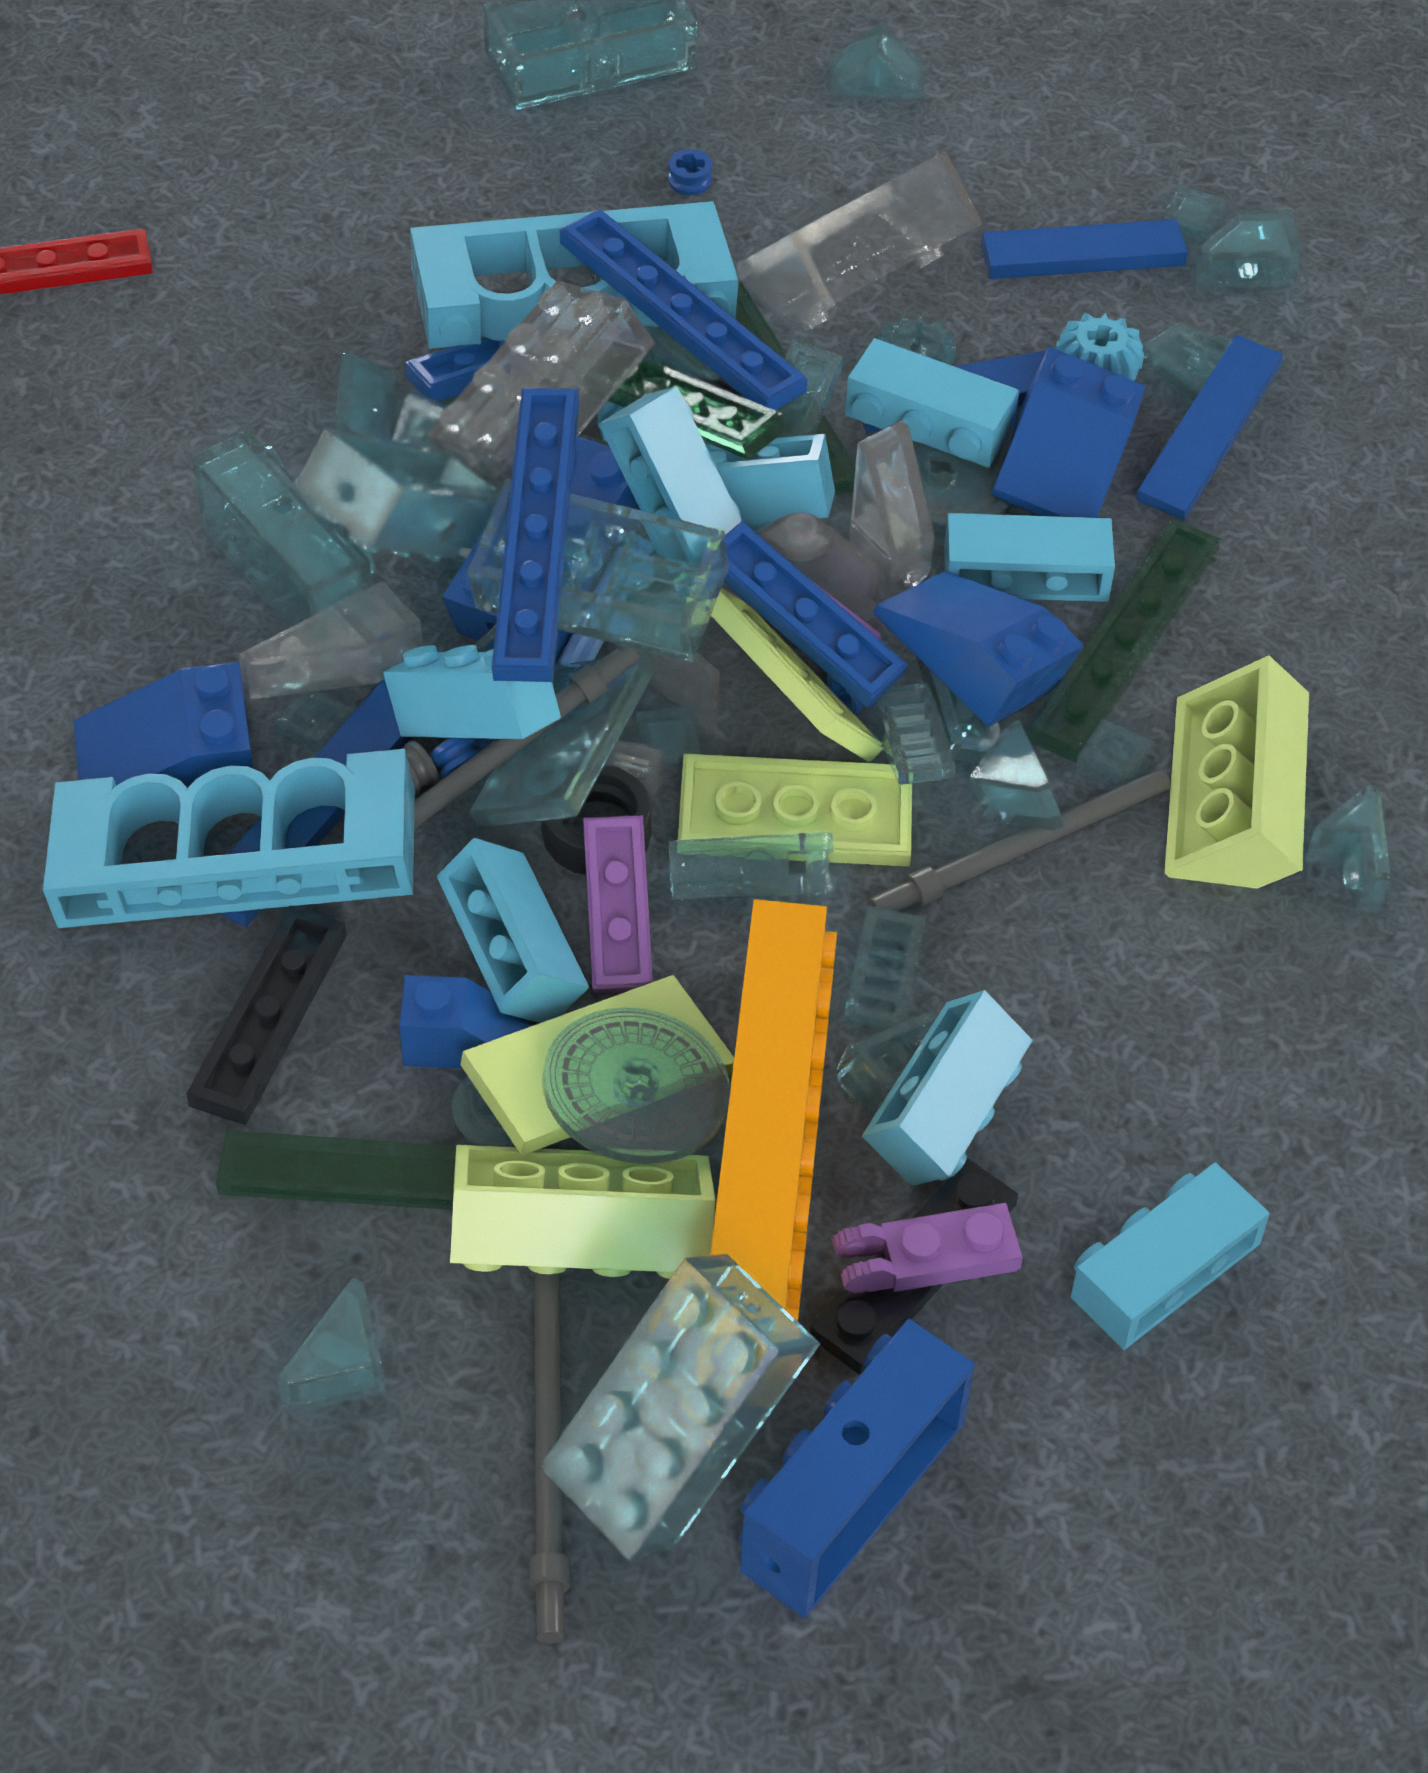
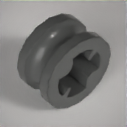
M410 741L405 744L403 749L406 750L415 787V798H417L421 794V788H432L439 782V776L426 750L416 741Z

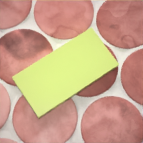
M699 575L686 590L822 734L868 762L873 760L884 749L878 738L756 610L705 575L703 577Z
M685 753L683 755L677 854L910 867L912 765Z
M671 975L463 1051L460 1065L521 1156L588 1131L587 1128H596L603 1123L610 1113L611 1115L608 1119L614 1121L619 1119L621 1115L624 1117L683 1094L684 1088L697 1089V1087H702L706 1085V1077L702 1076H710L712 1082L717 1081L716 1072L719 1080L722 1079L721 1072L723 1078L728 1077L733 1073L734 1056L676 977ZM615 1012H638V1013H615ZM615 1016H640V1017H615ZM624 1021H633L639 1023V1043H637L638 1034H627L629 1042H634L628 1043L626 1032L638 1033V1026H625V1032L623 1024ZM620 1022L624 1033V1037L620 1026L608 1028V1031L605 1025L608 1023ZM642 1023H648V1024L656 1025V1026L658 1027L651 1046H647V1045H650V1043H651V1041H652V1038H653V1037H649V1036H653L654 1033H655V1030H654V1029H650V1028L643 1027V1033H642V1034H644V1035H642V1043H643V1044H641L640 1041H641ZM598 1026H602V1027L604 1028V1030H602V1031H600V1032H597V1033H595V1034H593V1035H594L598 1040L604 1039V1040H602V1041H600V1042H601L606 1048H608V1047H611V1048L605 1049V1048L589 1033V1031L592 1030V1029H594V1028H596V1027H598ZM661 1028H665L675 1033V1036L672 1038L671 1036L660 1032L658 1039L656 1040V1037ZM571 1029H573V1030L562 1040V1038H563ZM586 1033L590 1037L581 1043L583 1046H581L576 1040ZM610 1033H611L612 1035H616V1034H622V1035L613 1036V1038H612L611 1035H610ZM678 1036L682 1037L684 1040H686V1041L690 1044V1046H689L688 1048H686V1046H684L682 1043H680L678 1040H676V1041L672 1044V1046H670V1047L668 1048V1046H669ZM562 1040V1042L559 1044L557 1050L555 1051V1049H556L558 1043ZM595 1042H597L602 1048H600L597 1044H595L593 1047H591V1046H592ZM573 1044L579 1046L572 1056L567 1055L568 1050ZM564 1045V1047H563V1049H562V1051H561V1053H560V1055H559V1058H558V1061H557V1066H556V1082H557V1087H558V1090H559V1093H560V1096H559L558 1091H557V1088H556V1083H555V1064H556V1060H557L558 1054H559V1052H560L562 1046ZM695 1048L702 1059L697 1060L691 1051H686ZM554 1051H555V1054H554V1057H553V1060H552V1065H551V1082H552V1087H553L555 1096H556V1098H557V1100H558L560 1106L558 1105V1103H557V1101H556V1099H555V1097H554V1094H553V1091H552V1088H551V1083H550V1064H551V1059H552V1056H553ZM586 1052L585 1056L583 1057V1060H585V1061L580 1060V1059L582 1058V1056L584 1055V1053ZM565 1057L571 1058L568 1067L570 1070L562 1068ZM577 1061L583 1062V1063H580V1067H579V1071H583V1072H576V1071L578 1070V1066H579V1062H577ZM704 1061V1062L706 1063V1065H707V1067H708L710 1073H709V1074H701V1073H704V1071H703V1069H702L700 1063H699V1064H695V1063ZM692 1068H693L695 1074H701V1075H691V1074H694L693 1071H692ZM562 1072L590 1075L591 1083L573 1084L578 1083L577 1074L568 1073V1083L573 1085H564L562 1082ZM578 1075L579 1083H589V1076ZM685 1077H702V1078H696V1079H697V1087H688V1086H696V1081H695V1078H685ZM574 1086H584V1087H580L581 1090H582V1093H581L579 1087H574ZM574 1087L570 1088V1090L572 1092L573 1097L576 1099L569 1100L564 1088ZM685 1089V1093L691 1091L692 1089ZM578 1101L577 1104L581 1109L587 1111L579 1114L572 1106V1102ZM589 1113L588 1116L598 1122L602 1118L601 1115L604 1116L606 1114L596 1126H593L583 1118L584 1115ZM606 1120L603 1124L609 1123L611 1121Z

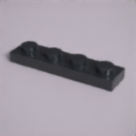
M289 906L186 1093L189 1107L243 1125L247 1124L347 937L345 922L298 907Z
M967 1159L963 1167L948 1179L913 1218L1006 1203L1010 1213L1017 1204L1018 1193L970 1159ZM884 1253L878 1254L875 1258L885 1259ZM943 1284L894 1292V1288L872 1292L864 1291L863 1293L857 1292L855 1294L854 1292L849 1293L848 1290H844L810 1326L809 1338L861 1375L866 1369L864 1367L865 1359L876 1341L884 1334L893 1337L908 1319H912Z

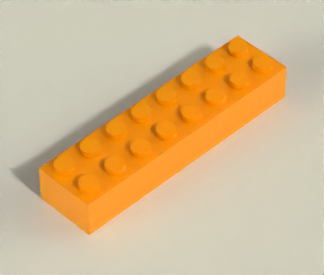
M753 900L701 1327L698 1394L777 1402L779 1379L792 1380L837 939V932L825 931L827 906Z

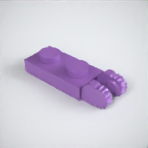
M1006 1203L881 1223V1227L872 1223L861 1224L857 1227L851 1226L850 1228L838 1231L836 1235H833L834 1238L832 1239L835 1254L839 1255V1258L864 1257L882 1253L885 1255V1259L875 1258L869 1259L866 1262L860 1261L842 1270L841 1277L844 1289L848 1290L849 1293L854 1292V1294L894 1288V1292L1015 1272L1017 1269H1021L1023 1259Z

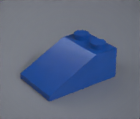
M1048 346L1028 388L991 496L1041 516L1097 518L1133 427L1146 386Z
M943 571L876 605L872 612L988 727L1057 688L1084 646L1068 630L1067 626L1045 607L947 571Z
M239 662L180 669L74 720L79 780L114 777L117 786L129 778L148 773L166 774L180 780L189 788L197 778L214 769L226 766H248L254 769Z

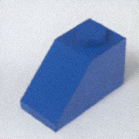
M405 975L399 1024L403 1066L462 1068L460 1064L463 1051L529 1027L530 1020L500 1013L491 992L468 978Z

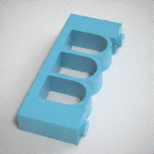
M714 201L604 211L661 259H666L668 265L736 319L738 277ZM592 212L410 228L411 269L429 349L481 344V336L495 341L519 340L539 331L544 323L554 330L567 334H584L599 331L609 325L614 317H617L624 323L637 327L655 328L659 326L600 276V281L594 285L570 287L558 283L547 272L548 269L586 266L560 244V229ZM526 272L529 287L523 291L511 294L495 293L479 285L474 276Z
M396 749L347 754L346 766L328 758H308L293 762L282 768L271 780L262 772L248 766H226L211 770L200 776L189 788L180 780L166 774L149 773L129 778L117 786L114 777L55 782L43 892L57 928L413 895L415 787L406 750ZM322 805L336 806L345 810L344 843L285 849L289 824L297 815L309 808ZM240 813L256 814L262 817L260 851L204 857L207 834L216 823L228 816ZM158 821H170L179 824L176 859L122 864L126 842L136 830Z

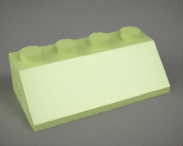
M1269 655L1177 697L1165 874L1170 878L1258 889L1303 870L1309 692Z
M457 1145L450 1263H462L470 1270L481 1272L495 1271L500 1269L502 1265L528 1266L531 1271L540 1274H558L564 1272L566 1268L592 1269L595 1273L607 1277L625 1276L631 1270L656 1271L657 1274L664 1278L676 1280L691 1278L695 1273L708 1274L715 1215V1194L709 1156L539 1149L521 1156L516 1147Z

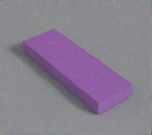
M643 815L584 818L592 994L624 993L653 982Z

